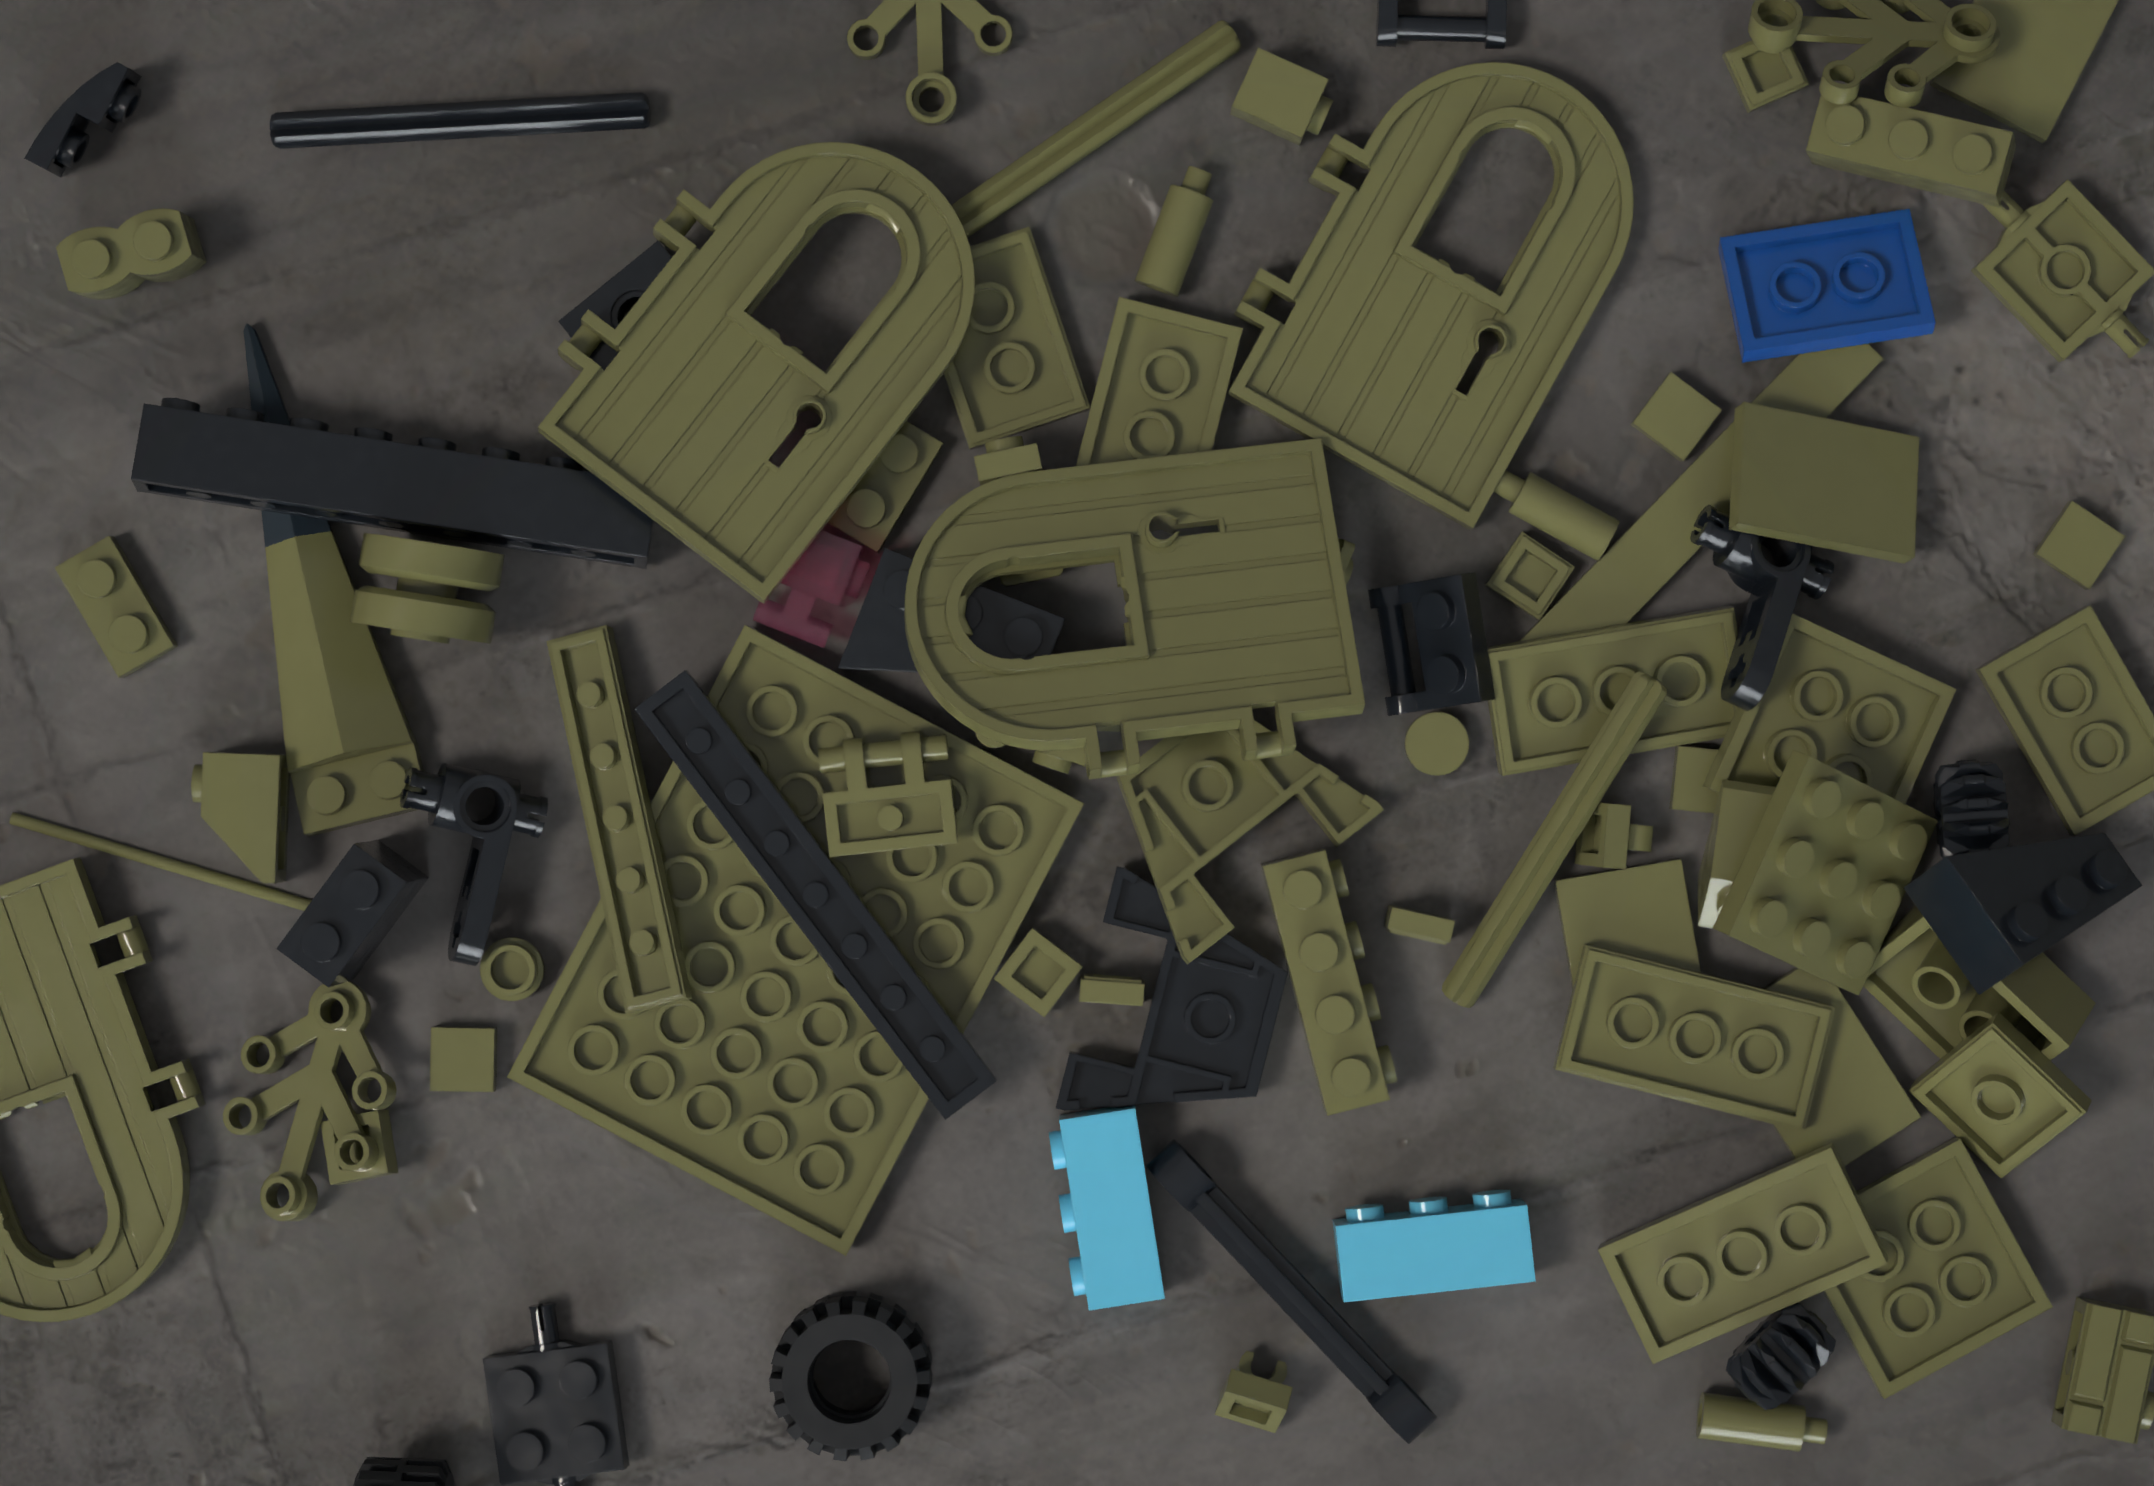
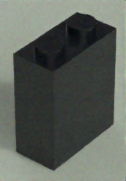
M379 840L354 843L276 949L328 988L353 980L429 877Z

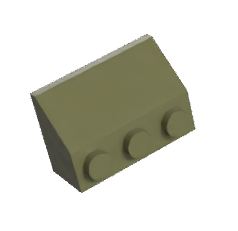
M1916 905L1886 935L1863 986L1940 1059L1999 1012L2051 1061L2070 1047L2096 1004L2044 953L1978 995Z

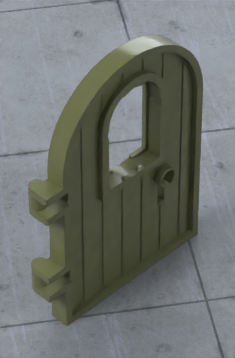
M1499 62L1474 63L1456 67L1421 82L1391 107L1380 120L1363 149L1337 134L1333 135L1308 182L1322 191L1335 195L1336 198L1289 283L1262 268H1259L1234 315L1248 324L1257 326L1262 331L1227 392L1228 395L1307 439L1322 438L1324 449L1469 530L1474 528L1613 278L1625 253L1630 237L1634 206L1632 179L1624 150L1614 130L1594 104L1563 80L1544 71L1528 66ZM1516 129L1535 137L1547 150L1553 165V185L1547 200L1497 290L1493 291L1475 281V277L1467 273H1454L1448 262L1441 258L1438 261V259L1415 246L1472 145L1480 137L1494 130ZM1348 160L1363 169L1369 170L1358 191L1355 187L1339 179ZM1274 294L1295 304L1284 325L1264 313ZM1485 331L1491 332L1498 340V349L1494 354L1484 359L1481 369L1465 395L1457 391L1456 388L1474 355L1479 350L1478 338L1480 333Z
M822 142L796 146L778 152L746 170L725 190L711 209L683 189L676 198V207L664 221L660 218L653 227L654 237L676 253L616 329L612 328L589 309L583 315L580 328L569 341L564 339L557 348L558 355L571 367L581 371V373L538 426V431L541 435L763 604H765L944 374L964 339L971 317L975 291L974 263L970 244L956 212L946 197L921 172L886 152L863 145ZM845 214L868 215L886 225L895 236L901 252L900 271L892 287L824 372L805 356H802L803 351L796 346L784 345L778 332L772 328L769 330L751 315L825 223ZM696 221L709 231L714 232L700 250L685 237ZM601 341L616 352H619L605 371L600 365L589 358ZM807 410L817 413L820 416L821 423L815 428L806 430L802 439L779 468L771 463L770 459L792 431H795L797 416Z
M1322 438L1031 471L1005 476L973 489L948 507L923 537L909 569L904 606L905 633L914 665L933 697L960 723L993 741L1028 750L1053 751L1084 748L1088 780L1139 774L1141 761L1138 741L1239 729L1240 751L1243 761L1293 755L1296 748L1293 722L1362 714L1365 707ZM1210 525L1218 526V532L1179 536L1180 531L1175 532L1176 529ZM1163 530L1172 536L1162 540L1155 538L1151 532ZM1114 563L1117 587L1122 588L1126 602L1124 610L1128 622L1123 624L1126 646L1034 656L1032 659L1024 660L1022 658L1006 659L990 655L978 648L969 639L968 636L973 635L965 617L967 600L972 592L985 581L1003 575ZM1275 706L1277 731L1256 733L1252 709ZM1120 725L1123 750L1100 752L1097 728Z
M81 857L0 885V1120L9 1117L13 1110L20 1107L31 1109L38 1106V1101L42 1100L43 1104L67 1096L97 1181L104 1192L108 1215L105 1233L93 1249L90 1247L76 1258L70 1259L48 1256L36 1249L26 1238L0 1170V1315L23 1321L61 1322L92 1315L112 1306L133 1293L159 1269L178 1239L189 1203L190 1166L187 1148L176 1116L206 1104L189 1058L158 1069L123 974L127 970L152 962L153 958L137 915L105 925ZM117 935L125 958L101 966L93 943ZM170 1079L178 1102L154 1110L146 1087Z

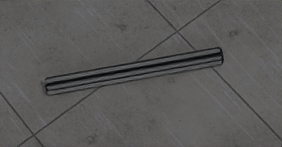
M642 92L277 112L272 114L270 118V137L275 147L286 149L630 130L649 127L651 112L648 96Z

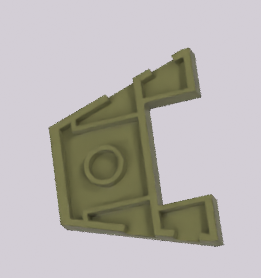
M1254 720L1256 733L1271 732ZM1239 729L1164 738L1140 757L1141 766L1139 774L1116 776L1181 958L1187 965L1235 928L1194 875L1207 863L1293 796L1298 798L1335 847L1342 844L1384 810L1376 800L1366 794H1361L1338 779V775L1320 763L1317 765L1296 750L1293 755L1243 761L1240 751Z

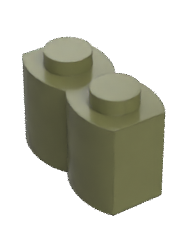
M162 208L141 212L126 220L118 229L111 227L86 228L69 235L56 246L68 291L95 300H107L126 295L138 288L145 280L154 282L179 280L193 274L206 263L194 219L174 209Z

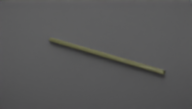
M15 812L10 817L9 824L302 911H305L312 901Z

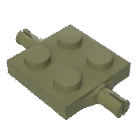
M2068 179L2062 182L2041 203L2026 210H2023L2005 190L2000 208L1983 204L2005 229L2002 231L1996 246L1971 269V272L2058 362L2064 361L2087 338L2103 331L2126 353L2129 359L2149 342V339L2131 323L2123 312L2127 309L2133 294L2154 275V268Z

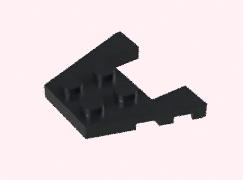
M1117 866L1103 922L1166 938L1167 942L1135 1066H1128L1070 1051L1056 1108L1066 1111L1093 1107H1121L1162 1102L1177 1103L1257 1097L1288 972L1228 933L1187 965L1181 958L1156 887L1127 868Z

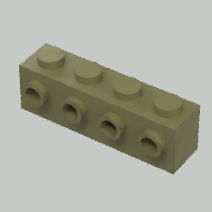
M1320 848L1262 863L1261 868L1324 1111L1329 1116L1390 1100L1386 1085L1397 1082V1076L1388 1044L1376 1047L1370 1022L1381 1020V1014L1372 982L1360 985L1354 960L1365 958V952L1356 920L1344 923L1338 898L1349 896V891L1340 858L1328 861L1326 850Z

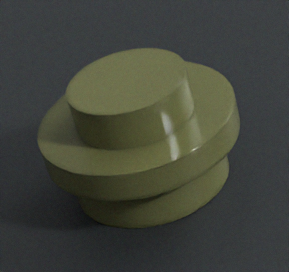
M508 937L496 941L485 951L480 963V975L484 986L492 995L505 1001H518L529 997L539 988L544 977L545 967L541 953L532 943L522 938Z

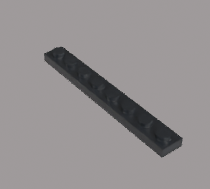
M684 670L634 708L943 1118L946 1120L994 1084L997 1078L688 670Z

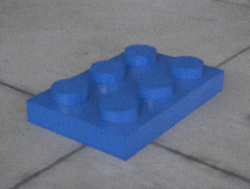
M1910 209L1720 237L1718 251L1742 363L1933 334L1936 321Z

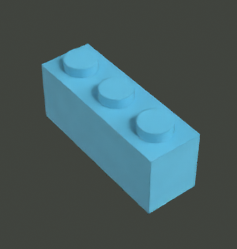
M1107 1107L1060 1115L1059 1123L1061 1130L1049 1132L1054 1170L1067 1168L1070 1193L1059 1195L1064 1233L1076 1231L1080 1256L1068 1258L1074 1296L1086 1294L1089 1311L1165 1299L1136 1107Z
M1490 1190L1473 1193V1204L1448 1206L1447 1197H1426L1410 1200V1211L1384 1213L1383 1204H1363L1346 1207V1218L1332 1219L1340 1293L1343 1302L1536 1282L1527 1204L1522 1198L1511 1200L1510 1190Z

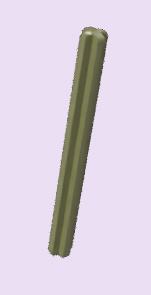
M1225 20L1218 21L953 203L951 206L956 212L967 238L1236 54L1241 48V42L1233 28Z
M1639 671L1630 680L1442 984L1444 995L1454 1003L1465 1008H1471L1478 1000L1667 695V688L1656 678Z

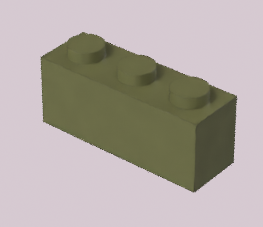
M1821 95L1806 152L1811 163L1814 165L2000 208L2016 149V142L2012 131L1912 108H1902L1890 103L1857 96L1854 101L1847 104H1834L1824 99Z

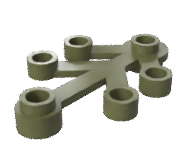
M884 0L867 19L858 20L850 26L847 33L849 49L853 55L862 60L877 58L885 48L886 36L916 5L918 76L908 85L905 97L906 105L910 115L920 124L926 126L944 124L955 113L957 94L952 82L944 76L942 5L974 34L979 50L989 56L1001 55L1010 48L1013 41L1011 25L1002 16L991 15L976 0ZM992 24L1001 26L1006 32L1003 43L998 46H988L981 38L985 27ZM866 28L874 30L879 36L876 46L867 51L859 49L854 43L856 34ZM928 90L939 91L944 96V104L936 112H927L920 106V98Z
M1756 0L1752 5L1748 23V33L1758 49L1767 53L1783 52L1793 45L1795 41L1865 44L1844 60L1832 61L1824 67L1819 90L1824 99L1834 104H1847L1854 101L1858 95L1861 80L1905 48L1924 47L1929 49L1911 64H1898L1889 70L1884 88V95L1891 104L1902 108L1916 106L1923 98L1926 83L1955 62L1977 64L1989 60L1997 52L2000 43V31L1997 27V21L1989 10L1976 4H1960L1950 8L1940 0H1816L1820 6L1830 10H1840L1846 7L1860 19L1803 16L1802 8L1795 0ZM1911 10L1925 22L1907 21L1898 13H1905ZM1836 80H1838V81H1843V82H1845V83H1847V84H1840V83H1837V82H1835V81H1836ZM1899 84H1907L1911 87H1904Z
M351 981L330 988L322 984L316 989L310 999L308 1015L273 1036L257 1035L249 1038L241 1049V1061L248 1071L255 1074H273L282 1067L286 1056L316 1041L309 1065L254 1098H233L227 1103L223 1111L224 1125L231 1133L251 1136L261 1132L267 1120L298 1103L279 1171L267 1177L260 1192L262 1208L269 1217L277 1221L303 1220L316 1207L318 1200L317 1187L306 1173L324 1112L338 1139L334 1148V1157L342 1169L355 1172L367 1171L375 1165L378 1159V1145L373 1137L365 1134L336 1073L342 1050L357 1076L353 1082L352 1096L358 1106L369 1110L386 1109L395 1100L397 1088L394 1079L389 1074L383 1072L364 1033L371 1018V1006L368 997L360 986ZM339 1000L343 1006V1015L335 1023L331 1019V1007L334 1001ZM262 1044H266L270 1052L269 1060L264 1066L258 1063L256 1057L257 1051ZM374 1079L378 1080L381 1085L380 1097L375 1102L370 1100L367 1093L368 1085ZM247 1105L251 1110L252 1118L249 1125L243 1127L239 1121V1112L241 1108ZM355 1141H359L363 1147L362 1159L357 1164L351 1160L349 1154L350 1147ZM282 1184L289 1190V1200L284 1207H281L277 1200L278 1189Z

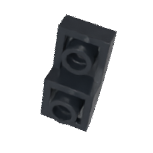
M118 62L99 72L77 89L52 115L34 140L24 159L59 177L62 176L66 167L74 168L81 160L89 143L90 136L85 133L89 122L113 133L118 121L124 124L131 118L141 97V89L136 86L142 76Z

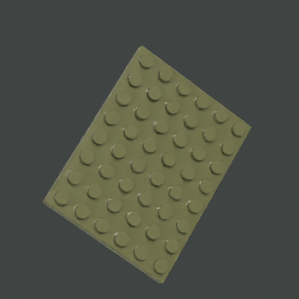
M744 625L707 697L828 856L829 849L822 793L846 791L848 787L846 771L821 774L818 748L843 746V739L863 737L864 743L901 739V733L920 731L921 737L946 734L949 760L924 762L926 782L951 779L958 843L829 858L960 1031L964 1033L1084 803L759 631ZM673 761L651 802V808L692 999L634 1014L625 1013L602 900L600 899L507 1078L846 1256L929 1098ZM904 765L867 769L868 788L906 784Z

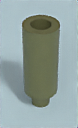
M1188 166L1182 185H1170L1134 280L1135 282L1155 291L1178 297L1214 202L1211 198L1205 196L1212 178L1211 173Z
M1505 470L1494 490V493L1512 502L1508 510L1509 513L1596 561L1605 552L1620 523V520L1531 471L1523 480Z
M1706 1392L1701 1393L1696 1418V1437L1699 1439L1796 1452L1801 1450L1803 1442L1825 1444L1828 1429L1827 1419L1807 1417L1804 1405L1781 1403L1776 1408L1764 1410L1755 1401H1750L1748 1398Z

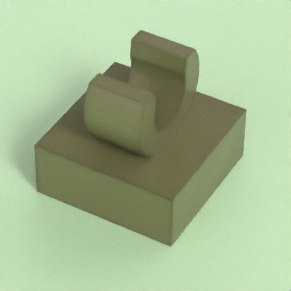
M1600 802L1577 838L1575 864L1626 869L1628 850L1651 852L1653 826L1630 824L1631 805Z
M1246 1351L1242 1355L1236 1370L1231 1368L1220 1392L1215 1415L1276 1433L1287 1411L1293 1387L1283 1384L1287 1375L1286 1362L1278 1360L1271 1378L1265 1379L1253 1375L1251 1363L1254 1353Z

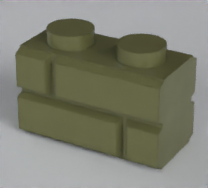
M2076 1296L2051 1419L2053 1423L2061 1429L2137 1444L2140 1429L2149 1430L2154 1419V1392L2148 1391L2154 1366L2153 1312Z

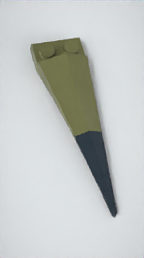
M246 323L244 340L251 410L264 414V422L289 426L290 419L257 331ZM262 511L287 772L291 775L304 835L310 837L417 811V809L401 808L400 798L402 789L415 792L422 790L421 788L404 783L409 767L424 771L419 747L370 625L350 622L355 588L329 521Z

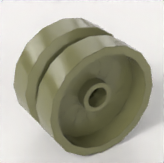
M364 533L359 565L367 573L398 578L396 590L365 585L355 590L350 622L390 628V635L446 644H449L450 638L491 644L496 612L488 604L458 600V589L460 587L490 592L500 587L505 555L426 541Z

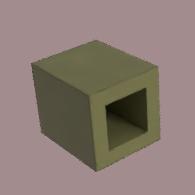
M1258 47L1233 102L1230 115L1300 146L1306 130L1316 135L1319 134L1334 100L1323 96L1329 79Z

